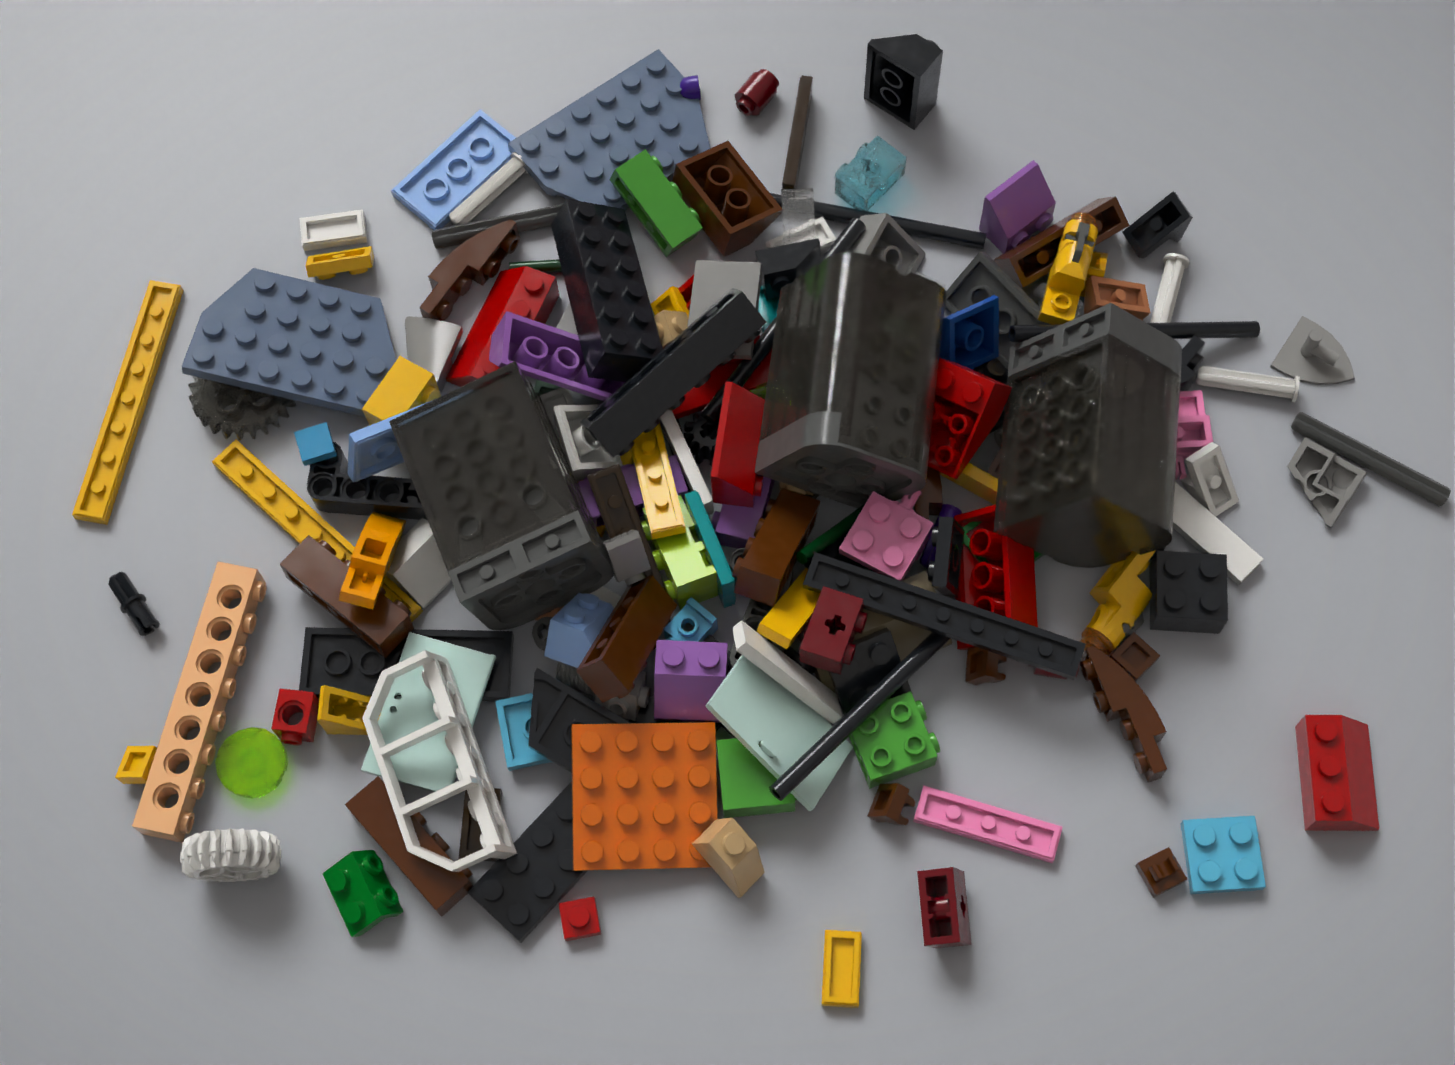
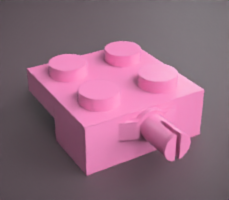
M1202 390L1164 392L1162 433L1139 441L1141 460L1163 459L1170 461L1172 479L1175 480L1178 477L1179 480L1187 477L1184 459L1213 442L1210 417L1205 414Z
M873 491L839 547V553L878 574L903 581L913 562L918 560L928 543L934 527L932 521L918 515L912 509L922 494L921 491L904 495L900 502L891 501Z

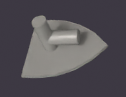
M1304 316L1301 317L1270 366L1289 377L1295 378V376H1300V381L1313 384H1338L1355 379L1351 362L1341 344L1331 333Z

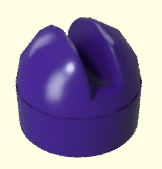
M698 75L683 78L680 82V88L682 89L680 94L688 99L701 100Z

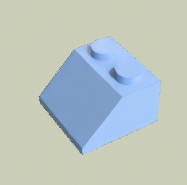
M578 593L550 619L544 656L578 668L614 610L611 603L599 600L593 594Z

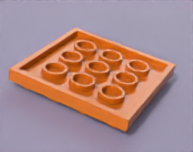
M715 722L572 724L573 871L711 867L692 843L717 819Z

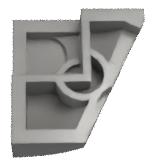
M407 316L405 319L408 360L433 373L439 391L442 393L446 377L453 365L451 359L463 334L462 326L430 318Z
M1306 437L1287 465L1324 522L1330 527L1337 521L1367 474L1366 471Z

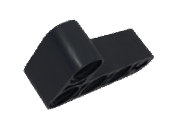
M333 442L337 453L335 463L324 465L328 460L326 459L310 464L307 491L320 511L370 516L373 512L395 518L420 520L421 518L432 520L442 511V500L437 488L432 482L427 480L369 476L357 482H352L347 474L348 461L341 447L336 442ZM332 488L328 495L319 496L322 490ZM366 491L361 498L352 499L354 493ZM399 494L394 501H385L388 495Z

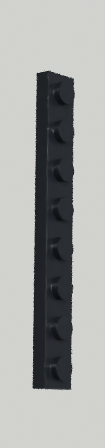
M816 552L803 582V588L821 593L824 586L864 599V609L1072 680L1075 679L1086 646L1085 643Z

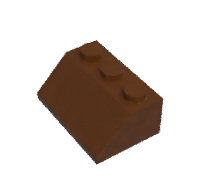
M729 141L675 165L672 182L679 187L682 199L688 208L691 207L698 213L702 229L724 257L750 245L782 213L783 209Z

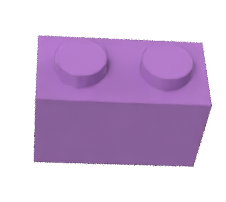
M1034 160L984 198L979 230L982 233H987L986 237L1003 254L1028 240L1037 230L1040 232L1045 230L1054 219L1053 213L1056 201L1039 165Z
M657 640L654 672V720L721 723L705 705L728 675V643Z

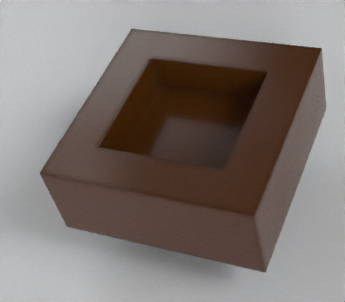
M1135 632L1110 655V658L1119 664L1135 681L1160 657Z

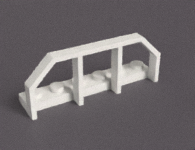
M424 650L383 670L362 719L407 851L454 872H460L488 858L505 860L517 854L448 659ZM423 665L422 678L425 685L433 693L435 699L433 709L439 720L386 745L377 720L394 679ZM446 730L445 743L457 761L458 768L456 769V774L459 781L406 805L390 756ZM467 790L470 798L468 808L470 814L478 821L482 832L480 842L483 849L454 862L421 847L410 816Z

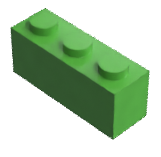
M646 149L614 170L609 180L666 257L694 239L703 227L698 213L693 208H688L682 199L679 187L674 182H669L663 174V167L659 160L653 155L650 156Z

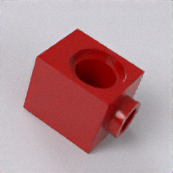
M279 689L271 729L281 739L282 743L298 746L302 744V741H314L319 698L314 692ZM303 713V718L298 724L288 725L289 719L293 714Z

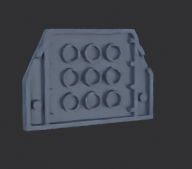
M658 49L508 143V148L511 153L515 152L522 156L520 158L526 165L523 167L546 194L553 197L559 195L570 200L622 208L626 211L630 207L609 180L616 168L646 149L650 156L653 155L659 160L663 167V174L670 182L673 179L677 163L710 149V144L699 99H688L680 94L682 90L680 82L685 77Z
M252 268L201 313L181 367L182 374L365 417L362 410L363 406L396 362L380 298Z

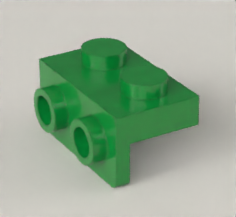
M374 850L352 851L322 873L351 937L361 936L385 918L396 917L403 913V909L398 901V894L391 886L383 869V863Z

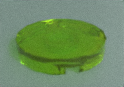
M250 727L238 730L226 738L218 750L215 762L217 776L227 790L238 796L251 799L265 796L279 786L285 770L287 771V751L279 738L266 729Z

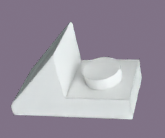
M1211 442L1184 459L1189 474H1187L1186 478L1180 479L1182 484L1192 497L1215 517L1239 502L1219 445Z

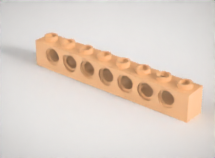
M217 562L132 827L143 835L183 843L185 834H189L192 830L195 818L192 812L196 799L199 800L203 795L205 789V779L203 777L207 765L210 766L215 757L216 747L214 742L217 733L223 730L226 722V712L224 710L228 699L234 696L236 690L235 675L238 666H242L246 658L247 649L245 643L248 634H252L256 626L257 617L255 612L258 602H262L266 594V582L257 569ZM242 598L241 603L237 607L228 608L232 600ZM232 630L226 640L218 641V637L223 631ZM221 662L218 671L211 674L208 673V669L213 663ZM210 694L209 702L204 706L198 707V700L202 696ZM200 727L198 736L192 740H187L188 732L193 728ZM189 760L188 769L181 774H176L177 766L181 762ZM178 794L177 803L171 808H165L166 800L171 795Z

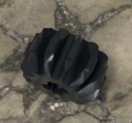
M695 412L693 415L694 422L686 421L684 424L686 433L683 436L692 456L695 455V461L698 465L705 459H708V463L712 467L720 416L714 424H711Z

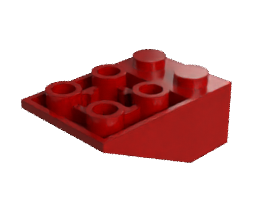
M938 358L913 417L908 457H917L918 444L925 443L929 447L928 466L951 478L957 479L999 420L1012 387L956 362Z

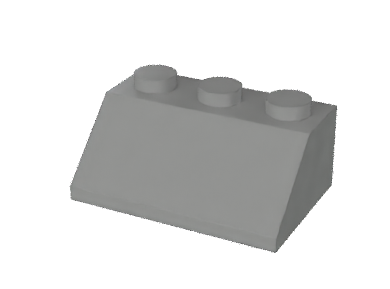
M888 213L864 215L859 218L865 224V230L830 273L819 291V294L838 313L846 315V313L879 327H882L884 321L860 298H879L896 310L926 254ZM892 271L906 277L907 281L902 282L889 277L891 275L890 272Z

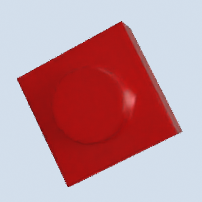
M594 896L559 903L565 941L601 935Z

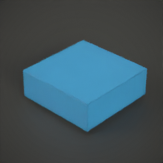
M327 422L294 432L304 466L337 456Z

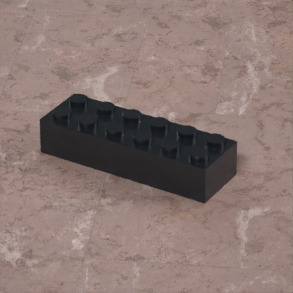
M566 199L553 220L551 228L588 378L626 382L662 350V345L625 209Z

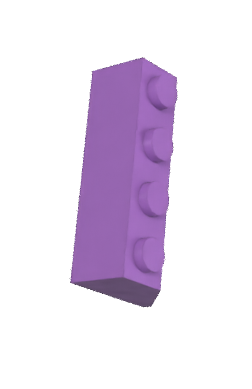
M506 311L492 334L489 361L498 367L605 401L625 383L588 378L579 337L576 334Z

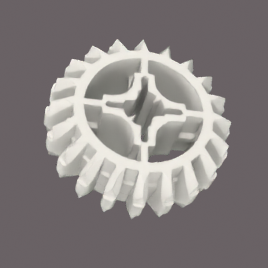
M229 828L227 830L216 829L215 831L195 833L184 839L182 851L180 852L182 872L190 878L206 880L207 882L233 883L235 881L258 880L259 878H267L280 869V840L273 834H269L266 831L259 832L256 829Z

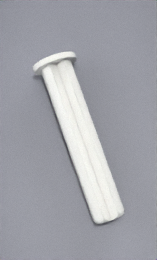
M513 152L511 154L512 158L449 214V218L455 226L469 223L524 173L528 174L523 167L526 165L520 158L522 157L521 155Z
M1169 253L1164 256L1165 268L1150 323L1171 322L1184 269L1188 268L1190 263L1187 257L1177 253Z
M1199 366L1196 384L1291 398V402L1295 403L1299 391L1300 376H1295L1294 379Z

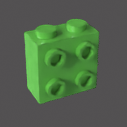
M911 691L886 700L849 736L869 789L936 764L937 753L940 752L938 740L933 732L928 733L923 722L927 720L923 704L920 700H914Z
M737 738L716 740L724 818L795 811V800L797 799L791 793L782 801L772 795L769 787L777 779Z

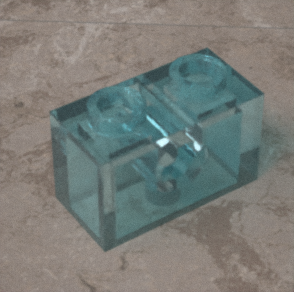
M877 135L869 144L866 142L859 148L855 158L849 164L844 163L837 170L834 177L835 194L854 209L868 211L905 174L907 157Z

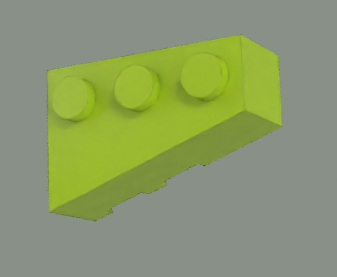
M678 495L686 533L652 540L645 508L642 509L644 521L641 524L647 540H652L656 549L652 554L659 571L664 569L668 580L663 582L665 590L672 600L676 599L681 610L687 604L686 602L690 597L700 603L718 596L717 572L713 564L709 565L704 553L706 548L703 542L698 539L694 522L682 496Z

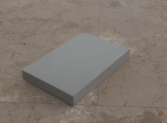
M696 260L688 327L732 288L742 291L758 311L763 271L762 263ZM754 340L750 343L744 342L735 350L736 355L733 359L752 360Z

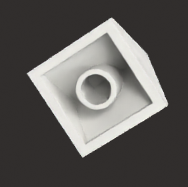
M557 405L554 407V422L573 483L584 480L586 475L619 464L620 467L623 466L620 456L616 455L613 458L607 454L580 423L599 405Z
M421 518L400 539L386 576L424 610L452 582L448 571L461 565V549L441 526Z

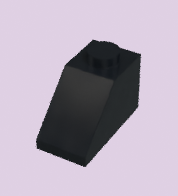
M819 238L755 251L756 262H761L763 266L761 287L766 300L793 295L821 260Z

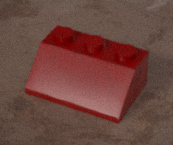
M725 381L710 476L713 503L753 508L755 496L761 497L764 480V476H758L755 473L759 441L764 439V433L771 434L773 414L767 413V401L728 381Z
M1305 715L1295 726L1305 831H1378L1379 822L1368 724L1344 715Z

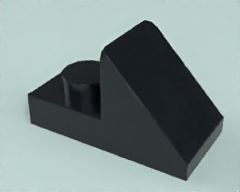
M1173 191L1122 233L1137 256L1144 259L1168 239L1179 242L1193 217L1176 192Z

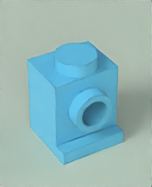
M690 597L686 602L687 604L664 628L666 640L703 642L709 634L713 635L718 630L717 618ZM687 623H690L694 627V629L689 632L684 631L682 628Z

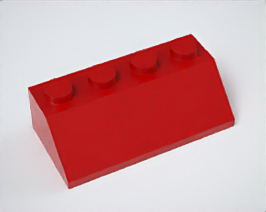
M527 266L500 271L446 377V382L462 388L471 385L476 393L506 404L520 374L498 367L489 361L492 334L506 311L546 324L560 296L556 277Z
M1002 502L955 515L954 519L962 527L970 522H982L966 534L970 538L969 547L971 552L963 544L958 598L955 597V600L1038 627L1032 510L1009 502ZM998 527L1002 529V531L997 533L993 532ZM972 553L974 555L986 558L989 563H979L976 560V558L972 555ZM957 641L958 650H967L974 647Z

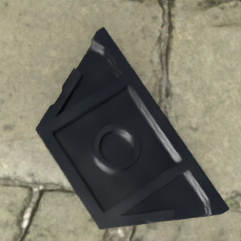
M537 668L534 672L528 747L572 773V724L630 723Z

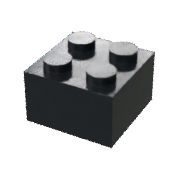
M1156 551L1149 565L1150 591L1152 593L1150 599V630L1220 634L1228 621L1227 555Z

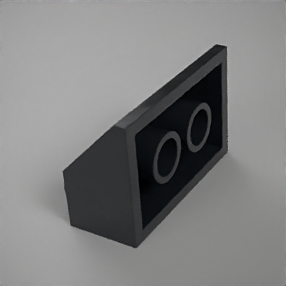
M918 34L871 39L867 45L864 99L915 130L936 105L943 50L932 40H926Z

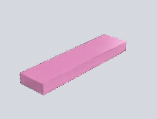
M924 785L913 822L1049 863L1054 861L1062 831V826Z

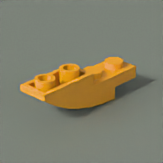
M376 512L370 515L352 553L350 566L341 587L338 601L374 609L386 573L390 569L404 531L406 520Z

